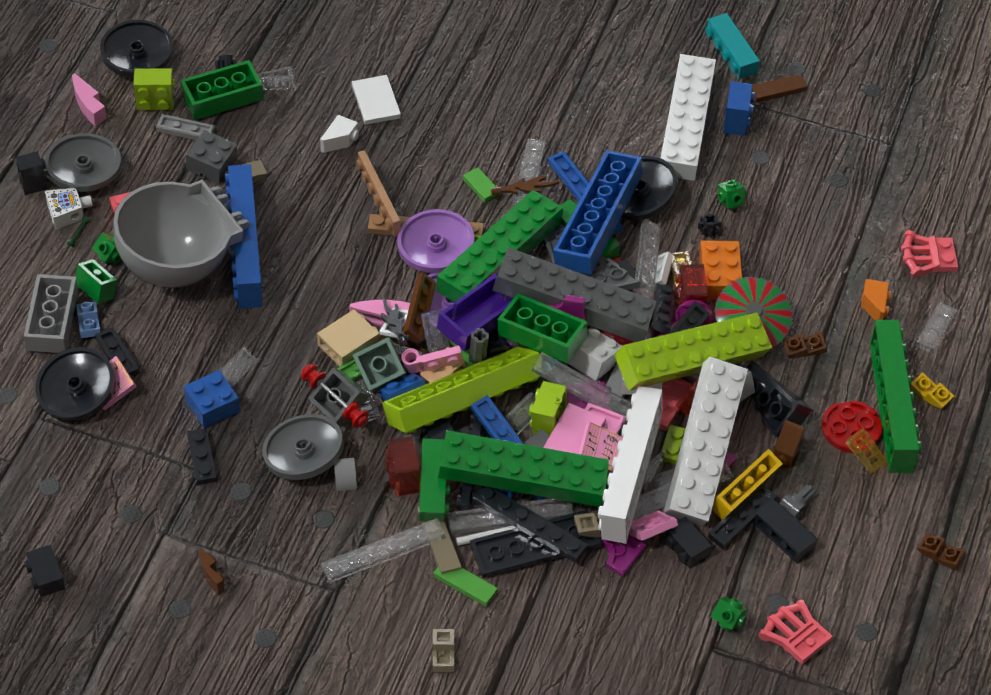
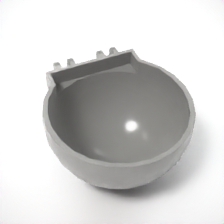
M203 180L192 184L156 182L130 192L121 200L115 211L113 235L115 246L121 259L137 277L157 286L175 288L195 284L209 276L222 262L229 246L242 241L243 230L247 229L250 224L247 219L242 220L243 215L241 212L238 211L230 214L223 206L229 198L226 194L220 195L223 191L220 186L209 188Z

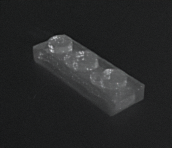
M939 302L915 346L933 354L954 319L957 309Z

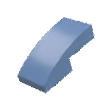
M96 302L76 304L81 338L94 337L95 334L100 333Z

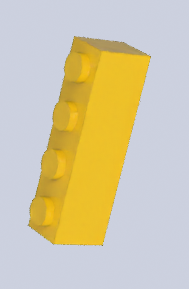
M768 449L714 499L712 510L723 520L783 463Z

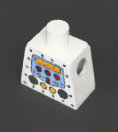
M75 188L45 191L47 206L55 230L81 221L82 217H84L83 208L93 206L90 195L79 198Z

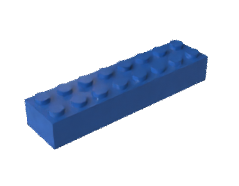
M606 150L553 250L554 264L575 272L592 275L643 175L642 157Z
M251 164L228 166L229 174H225L226 185H230L226 186V194L231 199L227 201L228 212L230 214L238 211L241 212L243 215L242 220L247 219L250 224L247 229L243 230L242 241L230 245L234 300L239 301V309L262 307Z

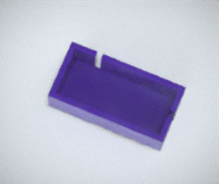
M496 274L455 301L454 306L451 304L438 315L437 329L457 346H460V349L464 352L470 348L471 332H474L477 328L484 329L489 334L498 328V318L514 299L506 295V300H504V294L493 291L497 278Z

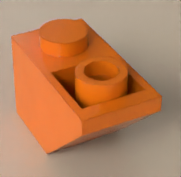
M866 279L861 306L874 320H883V317L888 316L889 306H886V302H889L891 297V291H888L889 283Z

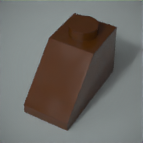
M788 420L784 422L773 454L783 463L781 466L791 468L800 450L805 427Z

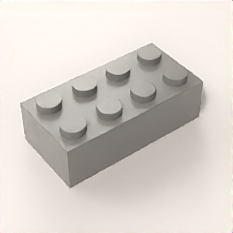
M37 274L24 332L26 351L60 353L67 350L79 292L76 277Z

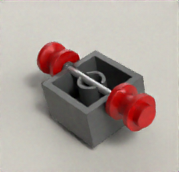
M316 364L306 365L303 368L301 379L305 382L310 381V387L315 390L308 399L328 418L344 427L351 420L354 428L366 425L369 413L366 410L360 411L359 409L370 395L345 372L332 368L327 375L324 372L318 373V366Z

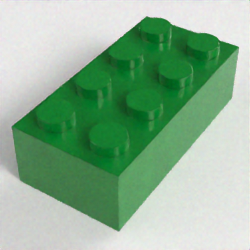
M250 60L180 80L182 97L194 120L263 100V85Z
M517 293L498 318V335L568 364L587 339V321Z

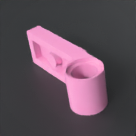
M460 346L421 356L415 349H407L402 354L405 369L411 374L423 371H436L441 367L455 366L460 362H464Z

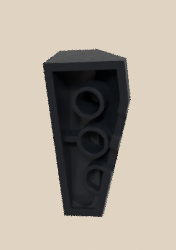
M751 361L746 368L752 373L755 393L751 396L755 402L756 410L760 412L763 418L764 426L776 437H779L785 420L801 426L813 409L758 364Z

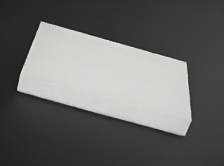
M387 75L352 81V88L365 125L401 118Z

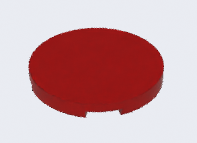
M854 400L831 405L826 410L822 420V432L825 439L836 449L847 453H862L872 449L880 440L883 426L877 416L878 413L865 403Z

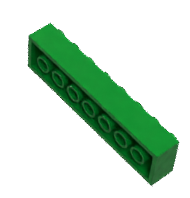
M532 190L437 275L436 292L455 302L492 275L496 274L498 276L507 248L529 254L562 224L563 207Z
M875 320L869 345L880 420L883 426L882 434L888 473H912L914 466L918 464V453H921V441L917 439L919 427L918 424H915L916 409L912 407L914 395L913 392H910L909 388L911 387V376L907 375L909 363L908 359H905L904 356L906 355V344L902 343L904 331L903 328H900L899 320Z
M446 430L438 478L600 507L603 502V493L606 489L609 459Z

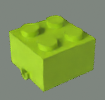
M172 68L135 69L134 93L137 110L174 109L175 79L172 76Z
M543 381L541 388H537L535 402L529 408V415L531 416L530 428H532L533 435L541 429L549 436L551 435L568 405L566 386Z

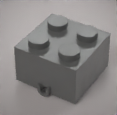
M203 130L186 154V169L198 174L201 179L207 178L219 184L225 176L224 172L228 171V166H231L236 160L237 144Z

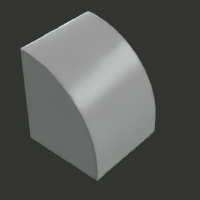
M354 458L338 459L334 464L336 491L357 489Z

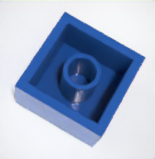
M730 82L723 133L745 136L746 128L750 129L751 118H748V116H752L753 105L750 103H754L755 92H752V84Z
M220 370L184 386L185 401L203 428L240 412L239 398Z

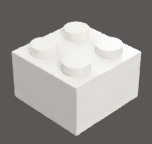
M590 327L587 329V339L568 364L597 381L616 366L617 361L614 354L622 345L605 336L597 329Z

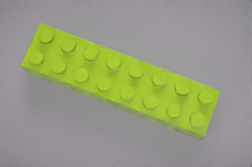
M758 312L626 344L614 356L628 391L638 389V386L647 387L700 373L703 362L709 357L731 364L760 358L772 349V345Z
M520 345L382 402L388 425L404 433H413L421 426L434 424L435 420L451 417L454 412L468 410L469 406L486 395L489 398L501 396L505 391L518 389L521 387V384L537 381L538 377L545 374L539 352Z

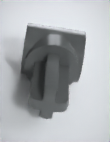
M805 485L797 494L793 493L791 495L788 493L781 500L780 504L785 507L792 517L798 519L804 513L806 502L815 494V490L811 485Z

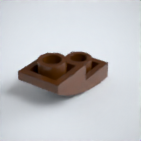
M822 332L805 338L800 334L783 340L788 357L791 358L813 356L828 352Z
M928 533L925 534L917 547V550L923 555L954 570L959 568L966 556L965 550L947 545L944 538Z
M201 548L198 552L202 573L209 586L219 595L225 590L224 577L216 570L217 561L211 553L207 554Z

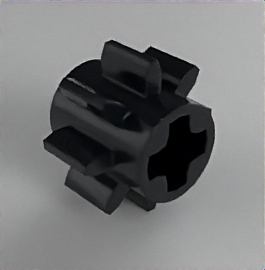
M219 55V60H215V69L237 64L236 59L232 60V55Z
M708 213L704 217H700L698 229L702 230L701 235L712 237L715 234H719L722 221H718V216Z

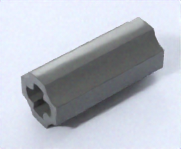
M477 328L474 332H471L469 361L473 364L486 360L489 333L485 332L484 329Z

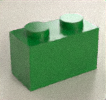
M94 259L77 265L75 277L77 278L78 287L98 304L114 299L117 279Z

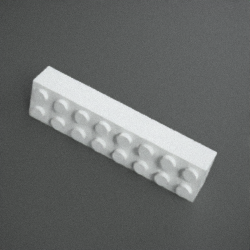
M680 54L661 152V158L671 164L677 178L695 181L716 59Z
M709 357L703 362L663 513L677 519L687 517L691 523L703 526L709 521L748 369L713 357Z
M638 386L637 392L632 394L631 405L633 406L632 409L627 411L626 421L628 423L623 425V440H619L617 446V453L619 454L618 457L615 456L613 459L612 469L614 471L609 473L607 483L609 488L605 489L603 493L604 505L600 506L598 510V518H600L598 530L601 531L603 540L625 544L627 542L662 418L661 389Z

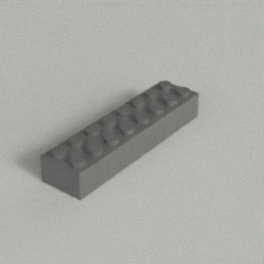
M509 247L493 287V291L514 298L519 293L546 305L561 303L565 295L585 298L587 325L634 342L643 341L656 301Z

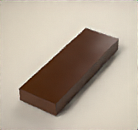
M801 74L752 85V92H755L754 99L756 102L807 90V85Z

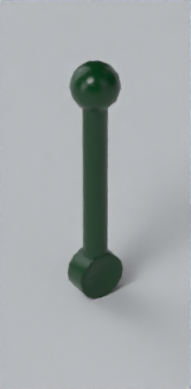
M88 216L82 217L81 225L72 239H69L67 242L69 246L75 245L77 236L85 224L90 222Z

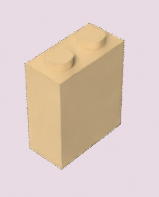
M352 310L318 332L317 343L340 367L353 360V354L377 343L380 334L377 328L371 326L362 314Z

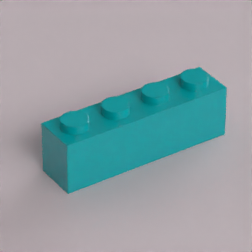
M725 13L709 18L705 28L706 34L712 39L715 48L722 54L723 60L727 61L732 73H735L738 79L757 74L760 60L728 14Z

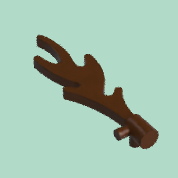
M544 175L524 183L525 178H522L514 184L501 188L499 184H496L495 188H490L491 195H496L497 197H500L501 193L518 195V190L525 193L535 190L540 193L541 189L538 188L555 186L559 184V180L541 182L546 180Z

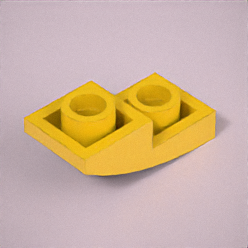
M923 372L909 387L923 400L940 409L954 397L941 383L936 385Z

